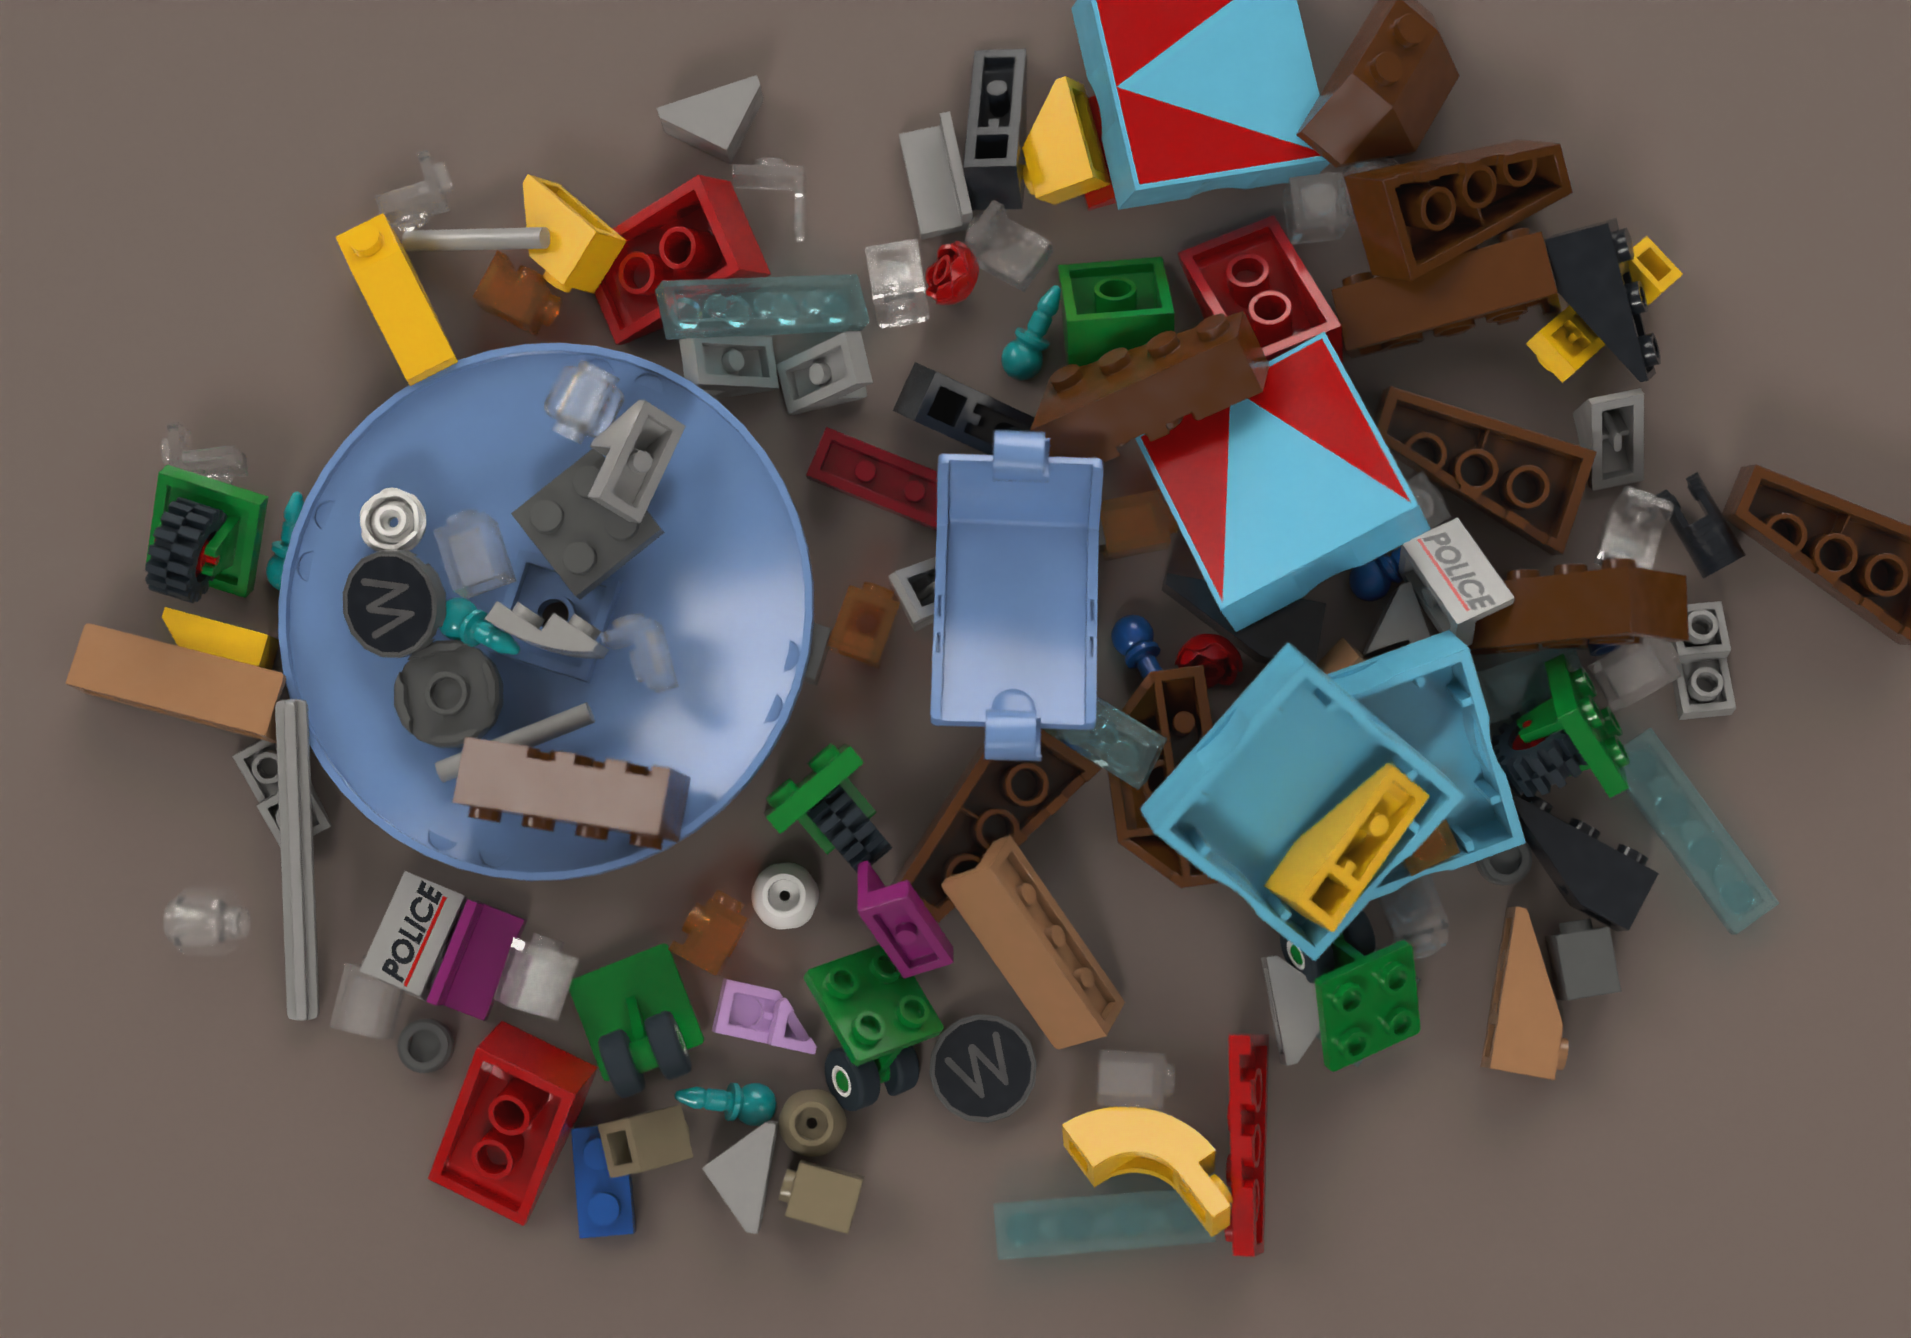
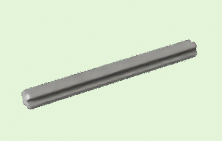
M286 699L275 704L286 1005L289 1019L305 1021L317 1018L320 1013L308 704L305 700Z

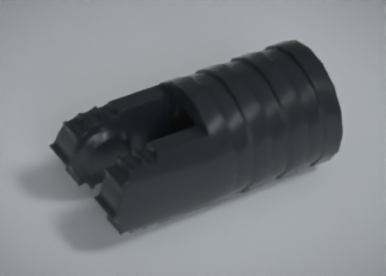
M1697 472L1686 478L1687 488L1694 500L1700 505L1705 517L1689 525L1681 512V506L1677 499L1667 489L1655 495L1704 579L1744 557L1746 554Z

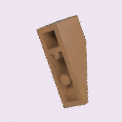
M1517 906L1506 907L1480 1067L1555 1080L1556 1070H1563L1565 1067L1569 1042L1567 1038L1562 1037V1019L1527 908Z

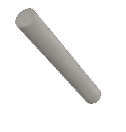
M546 227L407 230L403 234L402 242L404 249L408 252L546 249L550 244V233Z
M586 702L491 741L534 747L595 723L591 708ZM462 752L435 763L436 771L443 783L457 778Z

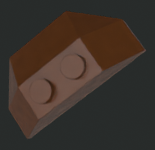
M1377 0L1296 135L1336 168L1350 166L1354 163L1408 156L1416 152L1460 76L1432 13L1416 0Z
M1203 665L1149 672L1102 735L1118 844L1179 888L1221 882L1210 878L1154 833L1140 808L1213 727Z

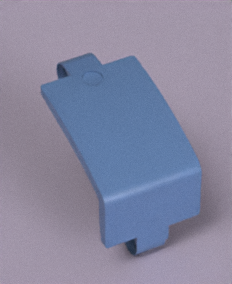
M994 430L993 455L941 454L938 457L930 721L933 725L985 727L986 760L1041 761V729L1092 730L1096 726L1098 555L1103 461L1099 458L1049 457L1050 438H1045V432Z

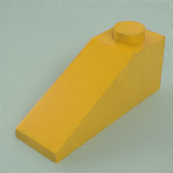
M384 213L336 236L349 268L409 385L412 386L457 363L458 360L412 262Z
M1386 763L1294 842L1264 887L1301 916L1334 933L1430 795L1394 765Z

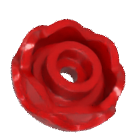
M955 241L952 244L941 245L937 251V261L926 270L925 278L929 288L925 291V294L933 298L938 305H954L967 299L973 291L979 276V264L975 254L966 244Z
M1207 633L1192 637L1180 648L1175 659V665H1178L1179 668L1203 665L1207 689L1218 683L1226 686L1231 685L1237 673L1242 672L1243 669L1242 658L1238 649L1227 638L1218 634Z

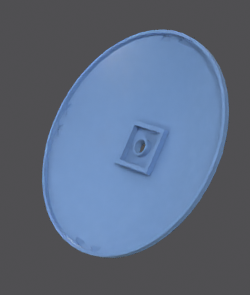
M570 343L522 344L493 349L460 359L457 363L412 386L408 385L369 414L343 441L323 468L308 494L292 531L283 565L279 593L278 637L282 670L286 676L290 699L305 700L308 704L310 746L321 766L340 791L368 819L400 842L440 862L491 877L524 881L569 880L600 875L634 865L678 843L663 840L662 850L629 845L630 834L609 831L608 841L575 836L576 825L560 822L555 823L554 832L521 826L523 816L502 813L501 823L468 817L469 807L453 803L457 778L443 783L438 776L435 763L461 753L463 747L441 749L418 740L401 724L394 706V684L399 671L402 672L410 656L402 658L380 657L364 649L351 634L343 615V590L349 573L362 558L377 552L370 548L362 539L360 511L364 503L385 488H398L413 494L423 505L427 521L426 530L421 541L410 552L418 555L415 557L421 559L424 564L429 563L438 573L446 593V601L457 597L465 598L474 603L478 610H483L487 613L490 612L497 601L511 610L519 602L540 617H542L543 611L548 605L554 602H562L568 608L569 617L567 622L575 613L601 631L595 641L609 649L603 659L578 658L549 652L514 636L512 638L520 646V652L516 655L498 653L481 643L474 646L495 663L503 681L502 709L496 724L482 737L483 740L491 741L587 702L593 713L595 723L534 746V748L541 749L540 752L550 753V751L576 753L592 757L594 761L604 762L606 758L628 761L632 764L649 767L648 770L652 769V765L668 767L691 777L679 842L698 831L718 815L751 782L772 753L787 726L802 689L812 644L814 581L809 548L801 520L786 484L764 449L747 428L719 401L682 376L661 365L629 353L598 346ZM638 400H646L686 426L647 508V511L665 533L579 600L511 513L593 449L590 447L592 441ZM611 414V418L607 420L608 415ZM393 518L390 521V526L396 527L398 519ZM439 628L436 635L432 638L435 639L434 641L452 640L444 636Z

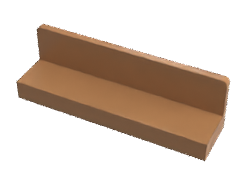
M88 623L83 628L65 684L95 697L276 744L275 704L280 700L286 676L281 672Z
M1011 835L994 840L976 868L946 878L942 883L943 890L1054 1048L1063 1049L1107 1036L1125 1001Z

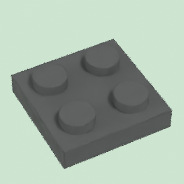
M591 449L511 513L579 600L665 533L647 510L641 523L629 522L588 497L606 459L604 455L594 449Z

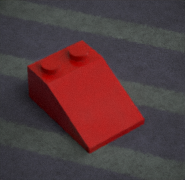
M698 174L613 228L614 231L626 240V243L594 294L616 345H624L730 300L770 276L771 273L731 181Z
M1274 215L1178 253L1179 262L1204 319L1216 314H1224L1227 317L1244 311L1268 362L1325 331L1343 364L1342 325Z
M501 1021L475 1050L428 1179L525 1226L582 1110L598 1067Z

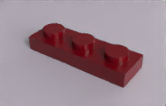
M829 427L825 428L807 471V479L937 531V471Z

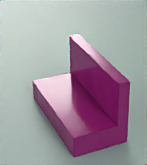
M868 860L859 863L857 913L903 978L954 963L953 945L910 882L906 880L886 887Z
M467 899L426 1002L436 1006L444 1005L477 1019L487 1021L527 920L480 901Z

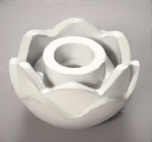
M398 488L383 489L364 503L360 511L362 539L375 551H410L418 545L426 530L427 521L423 505L416 496ZM393 518L398 519L396 527L390 526V521Z
M795 863L773 864L764 869L757 877L751 893L752 906L760 919L771 928L779 930L798 928L811 919L819 901V889L812 876L804 867ZM788 891L790 894L789 900L782 901L780 893Z

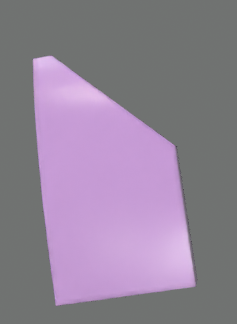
M723 979L712 1027L713 1032L814 1055L817 1048L793 1012L794 1009L787 998L781 995L779 990Z

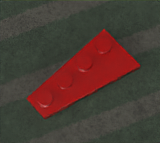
M1269 1034L1228 1035L1230 1100L1227 1111L1231 1154H1228L1226 1183L1228 1187H1231L1232 1209H1230V1226L1224 1229L1226 1242H1232L1233 1256L1256 1257L1264 1253Z

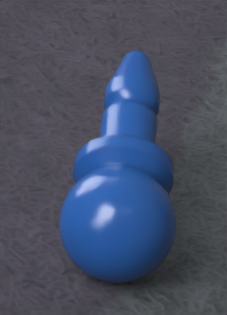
M1401 546L1394 550L1391 556L1385 553L1363 566L1355 567L1351 570L1349 584L1352 592L1358 598L1365 601L1379 600L1388 593L1392 582L1400 583L1403 580L1398 573Z
M1127 615L1120 618L1113 626L1111 639L1115 649L1125 656L1126 665L1129 668H1138L1143 680L1149 672L1161 671L1162 668L1156 659L1161 649L1156 642H1153L1154 633L1150 623L1138 615Z

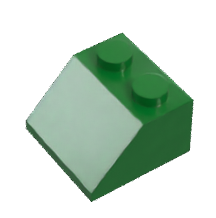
M1162 257L1058 265L1067 365L1077 364L1081 367L1098 361L1104 354L1113 349L1126 348L1128 351L1147 344L1160 333L1175 331L1174 308Z

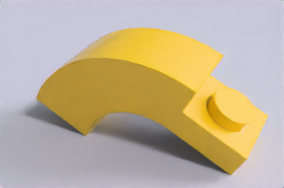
M1646 236L1633 247L1634 260L1628 261L1632 281L1640 280L1643 285L1648 307L1679 279L1683 273ZM1570 305L1526 343L1536 354L1539 363L1546 370L1552 372L1562 383L1606 345Z
M1122 1106L1090 1111L1062 1124L1063 1145L1094 1188L1116 1175L1125 1173L1149 1174L1165 1181L1178 1192L1211 1237L1230 1226V1203L1232 1202V1196L1224 1182L1216 1174L1208 1176L1215 1172L1216 1150L1201 1134L1186 1123L1156 1110Z

